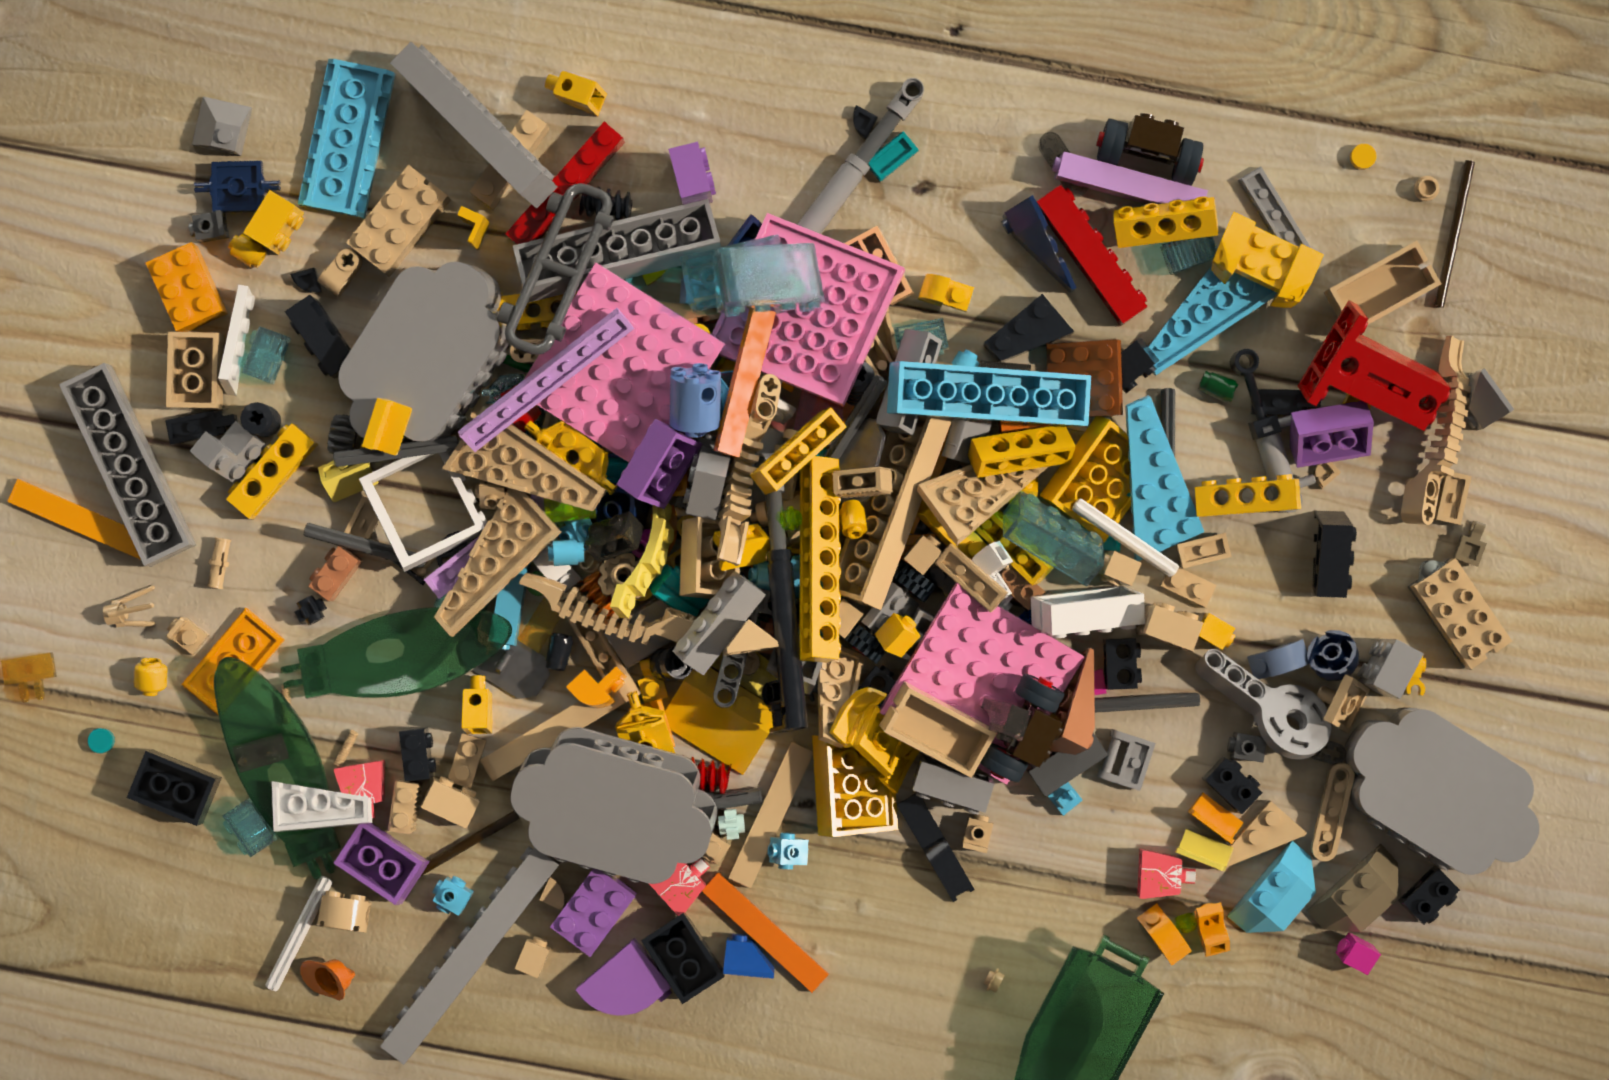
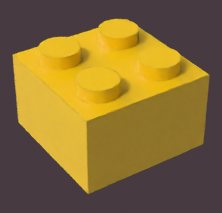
M269 190L243 233L279 255L281 251L284 252L291 242L289 237L294 230L297 231L304 221L302 217L304 212Z

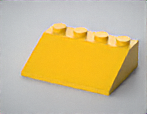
M1101 416L1094 418L1076 443L1071 463L1061 464L1039 496L1105 543L1109 535L1072 510L1074 503L1078 499H1083L1116 523H1119L1131 506V496L1129 498L1126 496L1130 493L1128 436L1125 431L1111 420Z
M710 667L703 676L692 669V672L685 677L665 710L670 730L719 761L724 762L727 766L732 764L731 768L743 775L769 735V729L773 727L772 712H769V707L764 703L763 699L739 685L736 700L731 707L726 709L718 707L713 701V693L719 671ZM721 690L718 692L717 698L721 703L726 704L731 701L732 695L728 690Z
M812 735L818 836L838 837L898 830L896 794L892 793L878 779L881 773L853 746L839 748L819 740V735Z

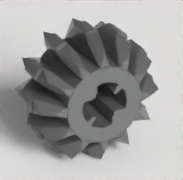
M336 414L331 421L327 449L331 454L355 448L357 433L351 425L350 415Z

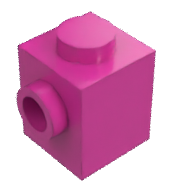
M1350 932L1339 942L1335 952L1343 963L1366 975L1370 973L1381 955L1373 944Z

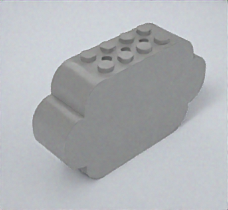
M449 262L442 265L437 271L416 266L405 269L397 276L339 370L340 387L344 394L353 400L350 408V422L357 434L363 438L365 437L377 398H385L412 408L402 443L411 442L412 440L429 442L442 437H450L456 428L460 429L467 418L464 415L469 408H473L480 398L479 392L483 386L486 387L493 378L491 373L496 366H500L507 356L505 351L510 345L505 337L507 324L497 321L499 314L497 309L501 302V290L497 281L490 274L476 266L461 262Z
M1404 708L1397 711L1388 722L1380 720L1362 722L1353 730L1344 747V759L1346 764L1355 773L1350 794L1353 806L1360 813L1367 816L1365 820L1367 823L1383 831L1386 828L1388 830L1387 835L1403 844L1406 842L1410 843L1407 848L1426 858L1429 855L1431 857L1429 861L1437 867L1443 868L1446 871L1451 868L1463 874L1475 875L1487 870L1495 859L1502 862L1521 860L1530 852L1539 835V822L1535 813L1528 808L1534 793V785L1529 773L1436 713L1424 709Z
M572 727L561 732L552 748H539L532 751L525 758L514 780L511 791L512 806L520 817L530 821L528 829L529 838L532 845L539 852L554 857L555 860L560 862L569 861L577 863L585 869L594 868L602 870L607 875L627 877L632 882L661 883L672 876L677 863H692L699 860L707 851L717 818V807L714 800L709 794L699 789L700 773L692 760L683 755L582 727Z

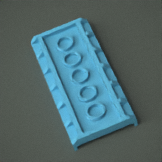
M328 59L298 200L299 206H307L365 219L396 75L394 72L337 59Z

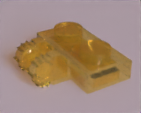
M53 652L1 661L4 684L19 683V696L23 703L28 702L30 697L27 682L34 681L35 696L38 700H42L45 697L43 679L57 677Z

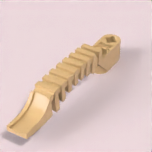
M1452 335L1446 336L1438 373L1442 378H1448L1447 384L1451 388L1449 390V397L1445 402L1448 406H1440L1438 412L1447 415V417L1438 418L1437 424L1444 425V429L1435 430V435L1442 437V440L1431 441L1430 447L1439 449L1438 453L1426 452L1425 459H1429V465L1406 482L1401 508V518L1405 524L1430 525L1433 522L1441 479L1444 476L1454 475V470L1450 469L1453 464H1457L1458 458L1455 456L1456 452H1460L1459 440H1463L1461 430L1465 429L1466 422L1463 420L1468 415V410L1465 408L1470 402V399L1467 398V393H1471V387L1468 386L1470 379L1464 374L1461 365L1464 341H1460Z
M767 374L759 378L739 458L730 456L732 461L728 465L727 471L729 475L725 479L727 485L723 489L722 494L724 499L721 500L720 506H722V510L718 516L720 518L718 525L721 537L716 560L726 561L735 566L740 565L749 522L745 521L742 524L741 522L750 517L752 511L747 509L751 506V500H747V498L752 494V490L747 488L752 486L754 481L750 478V474L756 467H752V465L759 462V455H755V453L763 449L764 443H761V439H763L776 414L780 396L781 383L773 374ZM758 407L763 411V416L759 413Z
M525 573L519 582L521 585L542 593L549 601L551 610L560 613L559 617L564 619L567 616L571 618L570 621L573 623L577 621L582 622L581 626L586 628L589 625L593 626V630L597 632L600 629L605 630V634L610 636L612 633L617 634V637L620 639L628 637V641L635 642L636 639L643 637L641 643L644 645L649 643L651 636L654 634L678 642L690 629L694 620L698 618L674 608H666L663 617L650 623L644 621L645 615L639 614L634 625L630 624L632 615L629 616V619L624 618L622 623H619V616L615 612L610 620L606 619L609 610L605 608L602 609L599 616L595 615L598 607L595 603H592L588 611H584L583 609L588 600L585 596H582L576 607L572 606L579 591L576 587H573L566 601L563 602L561 598L567 587L563 583L530 573Z

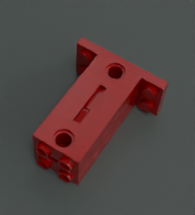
M1348 300L1298 384V388L1308 403L1317 406L1319 401L1326 397L1329 390L1328 386L1331 385L1425 431L1427 426L1434 422L1436 411L1440 405L1447 401L1450 394V386L1438 372L1362 335L1367 328L1368 317L1358 304Z

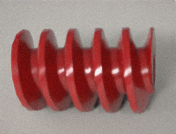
M691 757L690 760L695 763V758ZM701 758L698 765H696L700 773V790L704 791L709 784L710 792H714L717 786H719L720 794H724L728 787L732 764L725 770L724 762H721L718 768H715L714 760H711L709 765L705 766V760Z

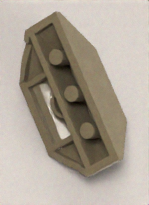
M1379 844L1307 909V912L1323 929L1362 932L1398 900V862L1382 844Z

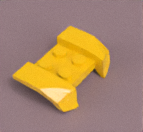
M1233 212L1214 256L1211 271L1224 284L1235 272L1277 292L1270 304L1272 307H1294L1301 301L1310 287L1324 254L1303 244L1299 247L1256 227L1255 221Z
M866 687L855 691L842 705L829 733L845 748L853 746L881 773L878 779L892 793L896 794L912 762L920 751L882 730L880 723L885 715L880 713L881 709L877 705L886 698L887 693Z

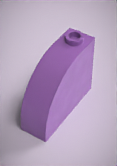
M635 938L576 988V992L591 1007L610 1015H630L640 1012L653 1004L657 999L662 1002L672 993L670 990L671 986L654 960Z

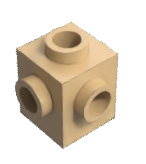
M480 480V483H476L475 498H479L481 509L497 510L499 500L504 498L509 488Z

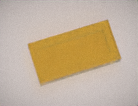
M545 597L517 639L537 653L541 651L561 619L559 617L560 613L551 610L550 603Z

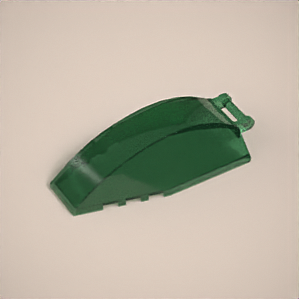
M1105 934L1102 935L1094 951L1072 946L1025 1034L1014 1080H1118L1164 996V992L1141 976L1148 964L1149 957L1144 954L1139 956L1110 941V937ZM1106 949L1137 966L1134 971H1131L1102 956V953Z

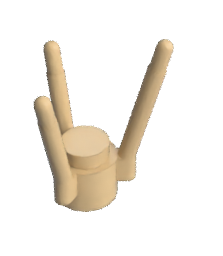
M151 585L121 599L113 600L111 605L104 606L103 616L106 624H115L117 628L124 626L154 627L156 625L155 622L125 621L129 617L128 613L153 608V603L129 608L124 603L154 590L155 586Z

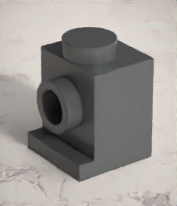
M221 210L192 216L193 222L189 223V232L191 237H195L199 243L230 238L226 214ZM209 222L210 228L203 230V223Z

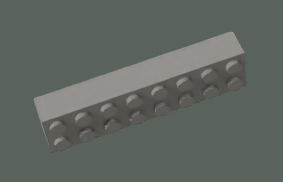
M410 42L390 62L493 168L534 207L538 208L558 187L552 181L555 176L422 44L418 48L414 43Z
M705 199L613 221L609 231L603 229L577 291L595 263L600 264L622 279H628L721 256L720 238L709 200ZM593 226L557 235L547 259L575 269ZM544 238L513 245L523 286ZM542 268L528 303L564 294L571 278Z
M103 363L59 384L143 565L152 567L196 546L113 366Z

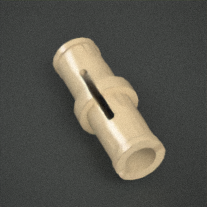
M215 537L212 559H209L211 568L207 587L223 589L226 567H229V562H227L231 542L229 539Z

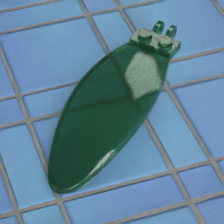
M439 607L412 609L388 614L357 625L337 635L323 645L297 649L299 663L281 667V673L290 674L301 670L302 679L284 682V689L303 686L306 699L331 695V693L357 698H390L420 693L451 682L493 657L508 642L512 634V626L504 617L489 611L480 610L452 637L434 618Z
M233 657L223 658L219 662L214 675V692L224 739L235 770L247 794L273 830L272 781L329 791L325 770L308 729L285 697L249 664ZM334 827L275 832L285 843L293 867L307 863L313 878L316 880L320 879L322 876L321 870L315 859L321 857L327 873L332 874L335 872V864L329 853L340 849L341 845Z

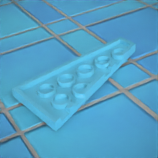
M1211 265L1148 346L1160 360L1154 365L1157 369L1153 374L1156 376L1274 298L1277 292L1235 272L1224 284L1211 271Z
M1147 395L1125 405L1129 444L1131 513L1133 514L1132 531L1135 536L1161 552L1205 531L1199 517H1197L1195 506L1152 399ZM1134 553V560H1143V558Z

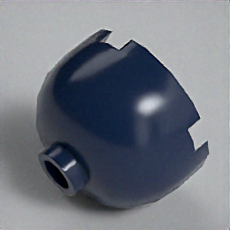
M1329 630L1325 632L1326 635L1320 638L1317 636L1312 640L1308 647L1307 658L1311 668L1320 678L1327 681H1341L1345 674L1351 676L1359 664V651L1355 641L1348 633L1340 630Z

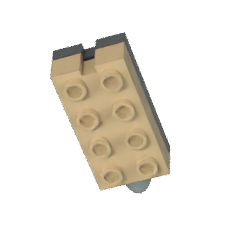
M1456 558L1447 559L1444 562L1429 560L1421 563L1418 580L1409 585L1408 588L1463 669H1473L1488 659L1485 655L1487 652L1496 653L1513 642Z

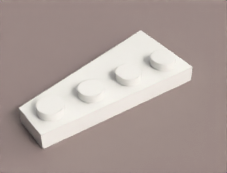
M238 285L218 377L226 394L237 396L242 357L245 349V338L249 331V312L253 310L255 297L252 295L249 287L244 285Z
M272 781L274 832L372 823L370 797Z

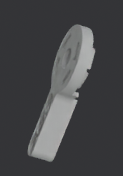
M1217 649L1208 650L1196 662V673L1253 715L1254 726H1258L1264 741L1278 754L1290 759H1306L1315 755L1327 744L1331 735L1332 725L1323 720L1327 708L1322 700L1312 691L1298 685H1282L1277 688L1268 687ZM1287 716L1297 720L1299 730L1293 729L1288 724Z

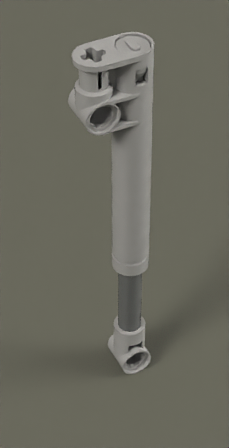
M909 78L903 83L901 89L886 107L888 109L886 114L856 154H849L845 163L840 166L797 225L819 234L823 232L862 180V176H865L870 169L868 163L901 120L904 121L916 104L921 101L924 86L919 79ZM909 86H915L918 88L919 94L911 97L905 90Z

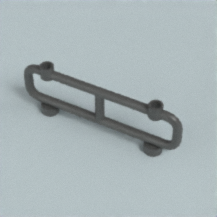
M578 183L569 187L564 195L555 192L551 193L546 211L555 214L515 306L504 302L497 321L507 324L505 337L514 348L529 354L539 355L550 350L555 340L562 341L566 331V327L561 326L603 229L609 231L614 217L610 215L612 201L605 191L588 184ZM582 193L599 199L602 202V208L595 218L592 231L574 269L547 259L574 196ZM542 268H545L571 279L555 316L547 328L544 341L541 344L535 345L517 338L515 330Z

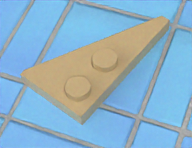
M1269 800L1235 838V841L1229 845L1234 847L1227 867L1303 837L1307 832Z

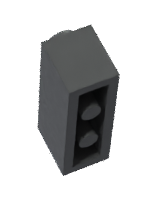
M1094 733L1092 734L1094 737L1093 743L1088 750L1076 755L1051 751L1052 754L1045 763L1042 762L1040 768L1029 764L1031 768L1027 771L1045 797L1108 756Z

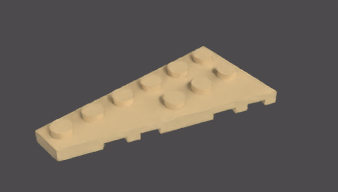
M483 406L477 416L485 411L487 407ZM512 424L476 452L461 439L442 468L589 511L595 510L607 491Z
M968 465L918 484L917 492L957 546L1048 467L977 478L972 465Z
M509 488L504 498L499 500L495 514L491 521H488L469 554L471 557L457 575L459 577L453 589L448 591L434 616L450 636L453 637L561 533L560 529L526 492Z

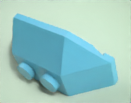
M1290 841L1227 917L1246 933L1284 931L1316 894L1311 856L1294 841Z

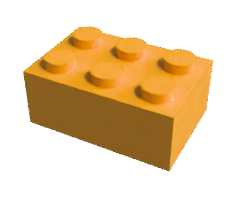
M190 242L145 262L177 332L191 331L228 314L198 246Z

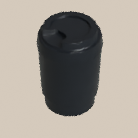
M556 632L550 635L546 668L565 671L573 645L572 636Z

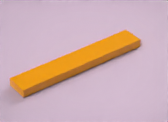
M17 479L7 502L141 560L124 524L21 479Z

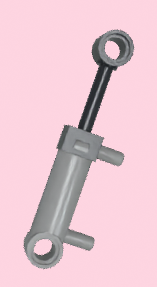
M1242 349L1233 353L1230 358V367L1236 374L1244 376L1257 421L1248 423L1252 439L1256 440L1268 481L1277 480L1276 475L1292 474L1279 433L1282 432V428L1291 426V415L1278 419L1277 415L1266 416L1253 374L1258 368L1259 357L1251 349ZM1242 355L1247 356L1250 361L1246 369L1239 364V359ZM1312 474L1298 478L1300 488L1315 484L1316 482ZM1272 486L1270 488L1273 494L1272 501L1277 499L1279 492L1276 487ZM1296 509V510H1283V511H1279V512L1290 513V512H1295V511H1297L1298 509Z

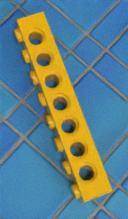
M814 456L800 469V660L828 663L838 660L841 651V644L839 642V629L841 626V619L839 617V604L841 601V594L839 592V578L841 576V569L839 567V553L841 550L839 542V529L841 525L839 504L841 497L836 496L833 489V471H840L839 459ZM820 605L823 608V613L820 611ZM820 630L823 633V639L820 636Z

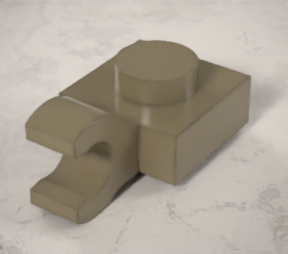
M1478 521L1472 522L1469 536H1460L1453 558L1476 567L1479 566L1487 544L1480 541L1486 524Z

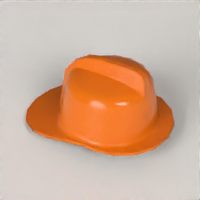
M337 959L324 963L307 960L300 967L302 979L310 989L336 1000L344 999L345 990L350 986L351 980L355 976L353 970L347 968Z

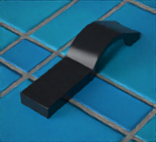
M915 793L898 803L899 810L952 901L955 902L957 900L956 896L968 889L970 892L974 891V887L923 799L916 796Z

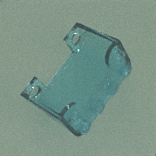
M814 243L730 247L716 249L712 252L717 313H725V317L740 316V313H745L747 308H755V312L771 311L770 307L779 306L780 311L799 308L800 312H810L821 308L820 304L825 303Z

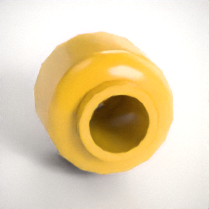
M144 658L135 665L134 687L141 691L142 695L156 696L158 692L166 688L167 666L161 663L160 659Z

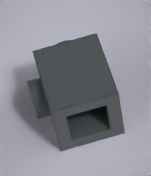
M1234 732L1233 737L1228 739L1227 751L1230 752V757L1264 763L1267 743L1262 736Z

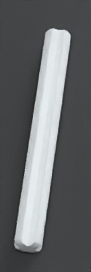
M1078 499L1074 503L1072 510L1167 576L1171 577L1176 574L1179 568L1178 564L1083 499Z
M321 876L318 879L265 984L268 989L277 991L280 988L320 909L322 895L325 896V892L329 891L333 883L331 879L325 876Z

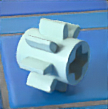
M736 809L724 810L725 816H718L720 835L726 834L727 840L739 839V833H745L744 815L737 814Z

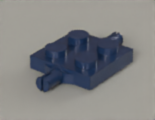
M262 161L211 162L212 174L209 182L194 183L196 187L194 188L195 193H210L212 212L221 210L224 213L256 212L264 199L266 191L281 190L279 186L281 185L280 180H265Z

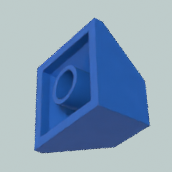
M732 934V938L727 937L723 974L774 979L775 967L753 940L747 939V935Z

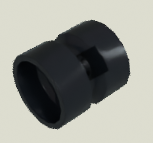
M675 647L660 649L650 659L651 673L656 679L661 681L683 679L692 672L693 668L682 662L673 652Z

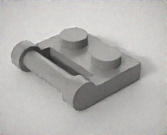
M1112 729L1110 733L1112 738L1107 751L1108 756L1105 757L1102 769L1098 771L1097 777L1140 791L1156 743ZM1121 740L1128 742L1119 773L1115 775L1111 771Z

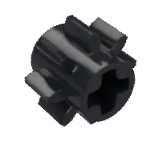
M311 595L296 603L299 610L294 613L299 623L306 621L309 626L325 617L322 611L326 610L327 607L322 598L316 600Z

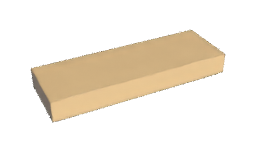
M949 544L935 562L941 570L957 584L959 583L966 592L990 613L997 608L1008 594L1003 587L953 544Z

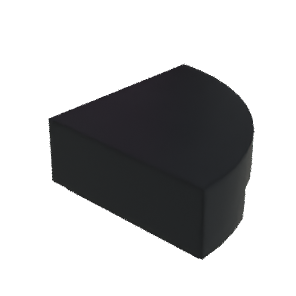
M856 105L853 113L854 127L857 133L866 140L878 117Z
M316 268L290 274L294 283L304 291L322 293L320 283L317 282Z

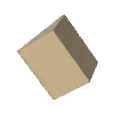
M748 619L724 648L722 655L728 656L772 650L779 647L778 641Z

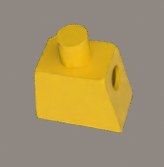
M562 71L559 77L549 74L545 81V88L553 91L555 97L562 103L594 116H599L607 93L597 82L566 71Z
M482 675L470 676V689H463L462 729L467 734H492V693L489 689H485V676ZM477 699H481V703L474 706V702Z

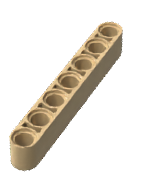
M629 672L625 674L627 677L623 680L625 682L624 685L617 692L611 691L609 693L615 700L610 706L592 708L579 701L482 758L480 762L492 782L522 765L525 758L532 751L539 748L552 747L558 735L564 730L572 727L584 728L628 702L627 693L637 691V694L640 695L641 693Z

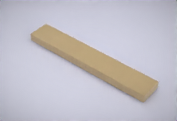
M791 741L732 868L729 879L748 888L752 887L768 853L770 837L776 836L813 756L812 750Z

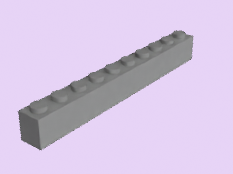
M529 846L520 857L523 862L519 868L512 867L505 876V879L508 881L503 888L498 886L489 897L492 902L486 909L482 906L474 916V919L477 920L472 928L467 926L458 938L462 941L457 948L451 946L443 956L446 960L441 968L436 966L427 978L431 981L426 988L420 986L412 996L415 1000L410 1008L405 1006L396 1018L400 1021L395 1028L390 1025L381 1036L384 1040L380 1046L403 1065L408 1061L561 863L560 861L539 852L535 847L532 849Z

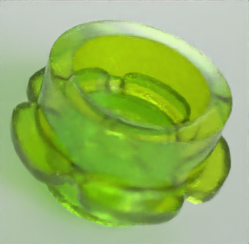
M788 506L786 510L781 511L780 523L785 530L790 529L794 531L802 523L801 513L794 509L793 506Z
M1185 913L1175 918L1177 924L1175 927L1177 930L1181 929L1182 933L1194 931L1198 924L1194 913Z

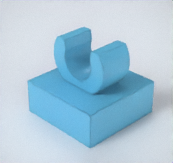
M1069 782L1048 795V798L1063 816L1083 801Z

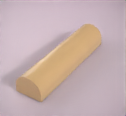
M571 590L563 594L561 601H566ZM578 591L572 606H577L578 601L584 596L582 592ZM586 602V605L583 609L584 611H588V602ZM566 616L602 679L616 666L624 674L628 673L627 668L604 635L603 630L600 629L597 632L590 625L586 628L581 626L582 622L577 621L573 623L570 621L571 618Z

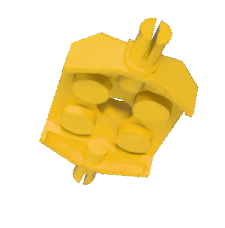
M532 421L526 424L528 426H525L524 429L535 436L539 444L605 488L610 495L615 492L614 490L617 489V486L606 479L609 463L608 453L564 421H560L547 429H541ZM571 450H575L579 455V461L576 464H572L569 461L568 456Z
M637 691L627 693L631 708L615 725L618 737L639 744L649 742L654 748L675 753L664 718L665 711L642 706Z

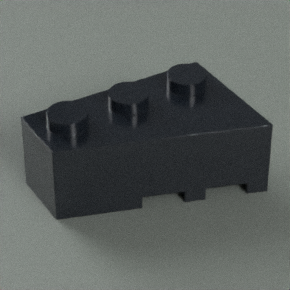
M1041 294L987 339L983 346L998 363H1002L1068 337L1074 333V330L1047 298Z
M308 295L284 312L291 320L290 324L298 335L301 334L306 341L304 345L311 355L315 354L320 361L317 365L325 376L330 375V377L335 379L338 377L340 367L351 348L319 300Z
M1314 511V518H1317L1319 523L1318 534H1314V542H1317L1316 557L1313 558L1312 589L1316 597L1347 598V590H1351L1352 576L1349 575V568L1354 564V551H1351L1352 542L1356 541V527H1353L1344 511Z

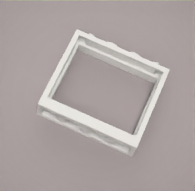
M452 451L439 453L444 465L453 453ZM434 454L402 458L359 478L360 484L404 572L480 536L484 526L487 524L483 512L477 513L473 505L477 500L472 490H466L462 483L466 480L465 476L448 471L474 526L408 556L373 483Z

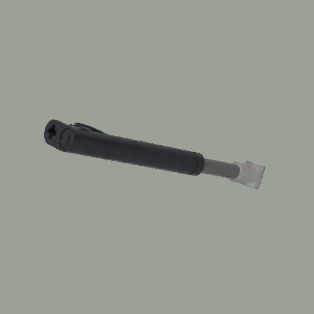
M758 453L759 462L755 463L754 467L757 469L773 453ZM784 485L777 491L765 495L771 550L766 552L767 562L769 563L768 576L774 639L778 641L779 646L775 648L778 680L765 683L762 689V699L768 705L769 712H772L773 727L769 729L770 733H784L808 728L802 661L800 660V637L793 563H791L792 552L786 546L782 493L785 492Z

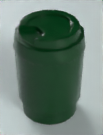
M1205 371L1198 389L1207 395L1228 403L1232 401L1238 383L1233 379L1214 372Z

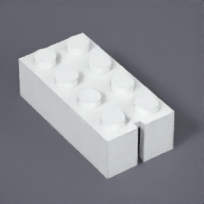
M1114 586L1032 596V626L1041 630V633L1050 634L1052 638H1065L1068 633L1088 635L1092 630L1112 632L1113 628L1116 627L1126 630L1135 629L1136 625L1145 624L1144 594L1125 586Z

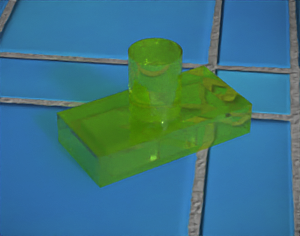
M543 498L545 514L552 522L597 518L596 508L594 511H589Z

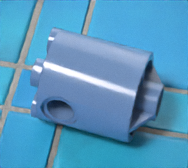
M703 363L693 364L692 368H671L670 426L673 429L684 432L688 437H702L706 433L719 428L721 372L710 370L708 365Z

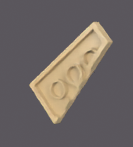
M841 646L839 659L822 663L818 675L819 740L839 748L844 746L829 731L842 705L858 690L865 658L864 655Z

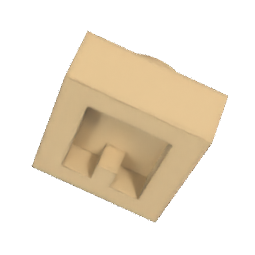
M187 617L175 618L168 626L167 630L169 633L166 635L169 640H174L191 655H195L210 636Z

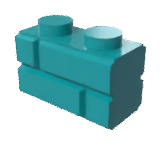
M668 564L665 565L661 575H658L649 586L652 594L671 608L693 616H697L700 609L709 601V599L680 596V567L677 565L675 568Z

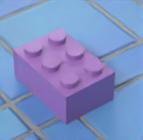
M697 141L668 149L682 204L705 199L712 203V195H715L716 191L711 172L706 173L710 168L705 147L699 148Z
M1358 401L1292 412L1290 449L1296 467L1371 456L1374 422L1367 403Z
M655 419L648 427L645 437L635 449L632 459L621 473V478L616 485L638 500L665 509L693 462L694 454L698 453L703 444L693 437L686 436L684 432L673 429L669 424Z
M367 823L357 826L334 861V864L394 905H400L407 898L429 864V861L373 823Z
M593 868L550 928L591 957L632 902L637 892L615 876L607 875L602 870Z

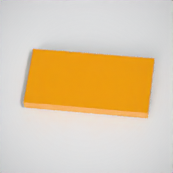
M245 608L181 685L220 717L285 639L251 610Z

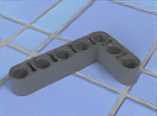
M760 589L766 595L748 617L755 624L758 614L772 617V611L768 608V601L771 600L770 591ZM796 598V605H800V599ZM748 653L723 656L713 693V701L718 707L726 709L734 704ZM726 666H735L738 670V676L734 679L727 678L724 675V668ZM728 690L732 695L731 701L726 704L721 703L717 698L719 691Z

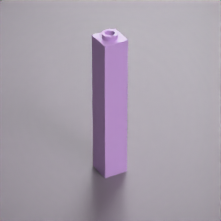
M1063 152L1060 157H1056L1052 167V171L1056 172L1055 180L1144 204H1164L1173 200H1194L1202 196L1207 197L1208 190L1068 152Z

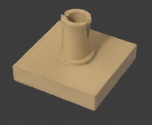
M1346 674L1337 691L1323 685L1319 689L1317 696L1323 702L1330 705L1323 720L1349 734L1370 688Z

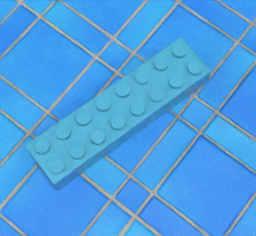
M905 361L890 362L887 413L1063 426H1088L1091 375Z

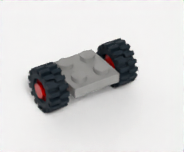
M902 559L898 563L893 579L903 587L900 588L892 582L882 609L871 608L861 621L869 627V630L866 631L856 623L847 637L844 638L853 645V648L862 655H866L876 664L887 651L883 649L878 639L874 637L875 633L893 613L903 617L909 616L911 618L916 607L920 604L909 596L910 593L925 603L937 587L926 576Z

